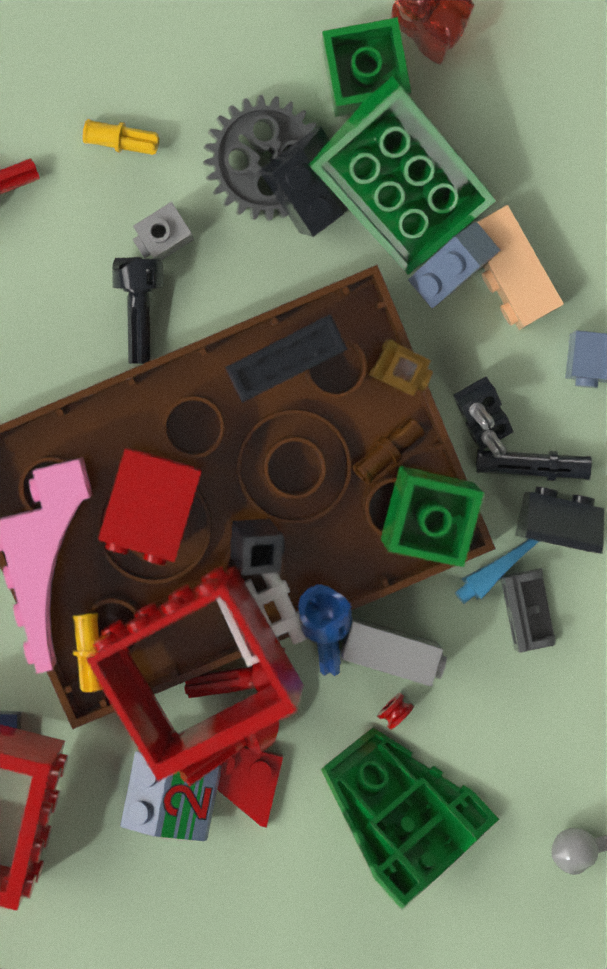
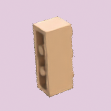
M508 205L477 222L501 250L483 266L485 272L482 273V278L492 293L497 291L504 303L500 306L501 312L510 326L516 324L518 330H521L564 305Z

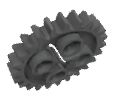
M259 95L255 107H252L250 101L245 98L242 100L241 112L235 106H229L230 120L221 115L216 119L222 130L210 129L208 132L216 142L204 145V149L213 153V157L204 160L203 165L214 167V172L207 176L206 180H218L220 185L213 191L214 195L225 191L228 196L223 205L226 207L234 201L237 202V215H241L246 208H249L251 220L257 219L260 211H263L266 220L270 221L276 209L282 218L287 217V213L274 194L272 196H265L258 190V179L262 176L259 170L263 168L257 163L260 156L250 147L241 143L238 137L239 135L245 136L259 153H264L268 150L272 154L269 161L274 160L282 154L284 148L291 147L317 125L315 122L307 125L302 123L306 115L305 110L296 116L293 115V102L291 101L282 109L279 108V98L277 96L272 99L269 106H266L263 95ZM265 122L269 125L272 131L269 141H260L255 137L253 133L255 123ZM238 150L246 155L248 163L245 170H235L231 167L228 160L231 151Z

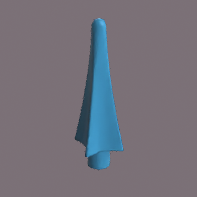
M528 539L497 560L462 578L465 585L455 592L458 599L463 604L473 597L477 600L479 598L482 599L498 580L540 541Z

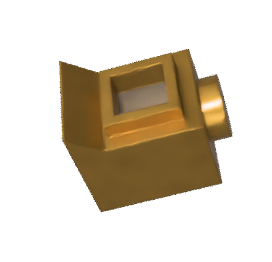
M390 339L386 340L383 345L384 350L375 368L371 369L369 375L411 396H414L416 390L424 392L433 375V371L428 369L431 360Z

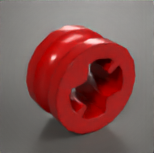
M401 692L395 695L377 714L380 720L386 719L388 721L387 727L390 730L399 725L414 708L411 702L407 704L403 701L404 695Z

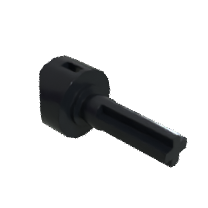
M141 257L115 258L112 266L113 288L123 289L124 292H128V363L144 364L150 361V296L148 292H153L155 288L164 287L163 263L161 259H142Z

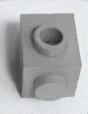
M172 202L133 225L138 236L132 240L144 259L151 255L153 259L163 260L194 240L191 231Z

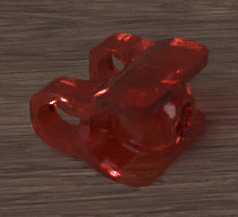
M395 0L392 6L391 18L398 17L400 31L414 40L422 54L433 62L441 64L446 57L448 49H452L464 33L475 5L471 0ZM399 11L409 17L411 21L404 20Z

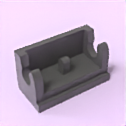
M542 569L503 575L501 583L514 649L522 653L555 645L556 639L553 632Z

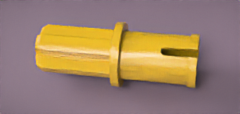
M87 119L84 124L82 135L84 144L90 143L112 147L118 153H121L122 150L151 155L157 153L159 135L156 132L126 127L124 122L114 125Z
M98 613L73 616L77 650L73 651V655L78 657L80 689L83 692H95L102 689L85 660L94 648L92 643L99 638Z

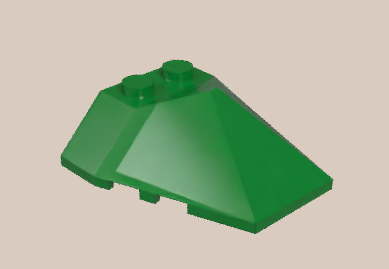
M372 727L323 766L321 771L374 879L402 910L455 863L499 818L473 790L465 785L458 787L442 777L443 771L435 766L428 768L411 757L413 752Z

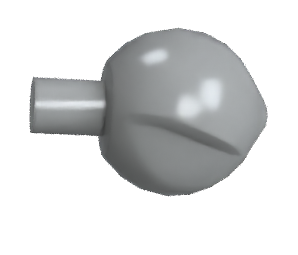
M568 828L556 836L552 844V858L556 865L564 872L572 875L581 874L595 864L598 853L607 851V836L594 838L583 829Z

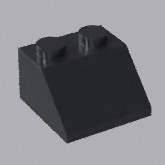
M321 126L315 128L259 170L299 233L311 237L316 236L343 216L348 209L309 165L330 141Z
M538 486L535 488V493L524 492L515 536L602 554L604 547V508L594 506V498L573 494L572 500L569 501L557 498V490Z

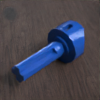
M322 584L315 585L307 589L299 600L298 609L301 631L308 639L317 643L321 674L326 676L328 673L336 676L340 673L341 665L339 640L343 639L350 632L352 626L351 606L345 597Z

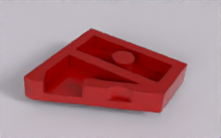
M245 746L221 764L222 769L217 790L261 827L267 828L283 755L269 751L256 754L249 747Z

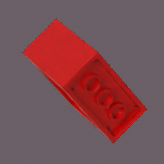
M236 566L226 571L222 567H218L201 578L203 583L192 589H190L189 585H184L167 596L169 601L157 607L154 602L134 613L136 618L123 624L119 620L107 626L101 631L102 636L92 643L94 648L85 659L158 782L285 718L298 709L304 684ZM220 597L223 603L225 602L264 669L271 686L178 733L175 731L130 655V650L127 646Z
M1 724L0 769L32 776L12 866L0 865V907L17 911L24 897L31 898L34 885L38 883L44 861L40 860L43 848L47 847L52 826L48 825L51 813L55 812L58 804L60 790H56L59 778H62L64 775L68 755L62 754L65 740Z

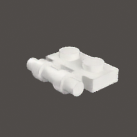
M278 573L261 574L267 588L259 592L256 591L251 579L244 581L277 639L278 636L288 632L293 644L307 639L301 631L299 611L295 612L287 594L290 592V589L285 580L281 581ZM220 597L216 600L247 667L258 663L257 657L225 602L223 603ZM274 601L282 619L271 624L263 605Z

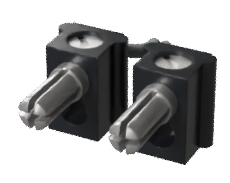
M485 376L453 394V397L462 416L467 420L465 424L474 443L480 450L488 447L495 457L500 458L499 451L503 456L506 454V448L500 440L514 431L507 415L500 407L502 403L495 387Z

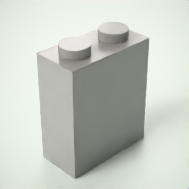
M353 616L350 632L344 637L340 650L342 660L431 687L434 678L441 679L447 657L443 656V648L435 641Z

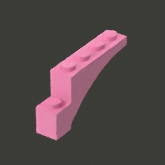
M83 457L34 470V478L29 479L30 490L33 500L35 502L41 501L42 508L0 519V551L5 552L8 566L3 567L4 578L8 589L15 590L18 601L17 604L13 605L15 619L19 627H25L28 641L23 643L25 657L29 665H35L37 674L52 670L57 663L51 635L50 618L52 580L57 556L66 531L83 499L90 498L93 495Z

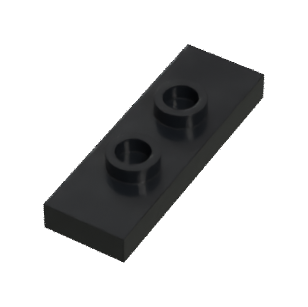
M330 314L226 366L225 369L242 402H245L348 350Z

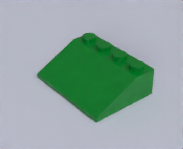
M394 76L387 80L358 107L309 164L407 275L413 272L496 201L485 184Z

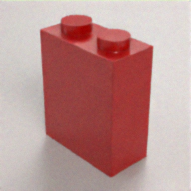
M125 448L98 540L107 542L105 548L117 553L128 554L129 549L144 553L143 559L151 563L166 565L167 560L175 562L202 469L134 448Z

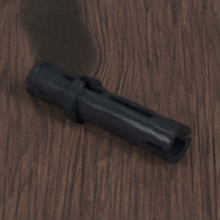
M477 449L476 473L547 477V481H555L556 477L590 480L591 456L558 455L557 451H549L548 454L506 452L503 456L499 451L501 457L497 458L491 451Z

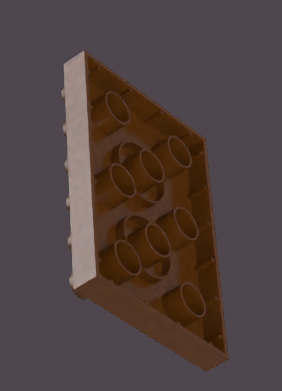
M378 264L0 425V519L42 508L41 501L35 502L33 500L29 485V479L34 478L33 471L38 468L83 457L93 494L90 498L83 499L66 531L57 556L51 589V635L57 663L52 670L46 672L72 730L115 712L103 689L95 692H83L80 689L78 657L73 655V651L77 650L73 616L98 613L99 637H101V631L119 620L123 624L136 618L134 613L144 606L154 602L158 607L169 601L167 596L178 588L189 585L190 589L200 585L203 583L201 578L218 567H222L226 571L236 566L230 557L232 521L270 519L276 528L283 533L285 551L281 559V573H278L281 581H286L290 592L287 594L295 612L299 611L298 605L301 595L315 585L322 584L341 594L350 603L352 611L455 567L450 564L390 552L380 540L400 466L466 481L467 478L428 385L424 392L416 390L414 396H411L369 375L371 369L375 368L384 350L383 345L386 340L390 339L413 351ZM331 314L348 350L242 402L225 369L226 366ZM400 357L392 374L410 382L417 364ZM407 417L416 420L422 427L424 436L419 438L401 454L402 459L397 464L391 463L370 484L364 483L356 475L352 466L376 447L375 442L380 437H387ZM127 447L202 469L175 562L167 560L166 565L151 563L143 559L144 553L129 549L128 554L117 553L105 548L107 542L98 540L123 453ZM480 511L466 561L496 549ZM0 551V568L4 575L3 567L8 566L5 552ZM239 571L244 581L252 580L257 592L267 588L261 574L242 575ZM10 589V591H11V593H12V595H13V597H14V600H15V602H16V604H17L18 601H17V597H16V594H15V590H14V589ZM216 599L127 646L130 650V655L154 695L243 657ZM274 601L263 605L271 624L282 619ZM286 632L278 636L279 641H281L290 636L288 632Z

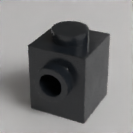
M270 519L232 521L230 557L242 575L281 573V559L285 551V540L283 533L276 528Z

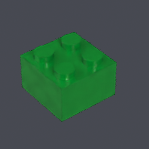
M398 17L322 31L321 45L335 117L353 114L369 96L392 76L411 97L412 91Z
M400 466L380 540L390 552L464 568L485 492L474 482Z

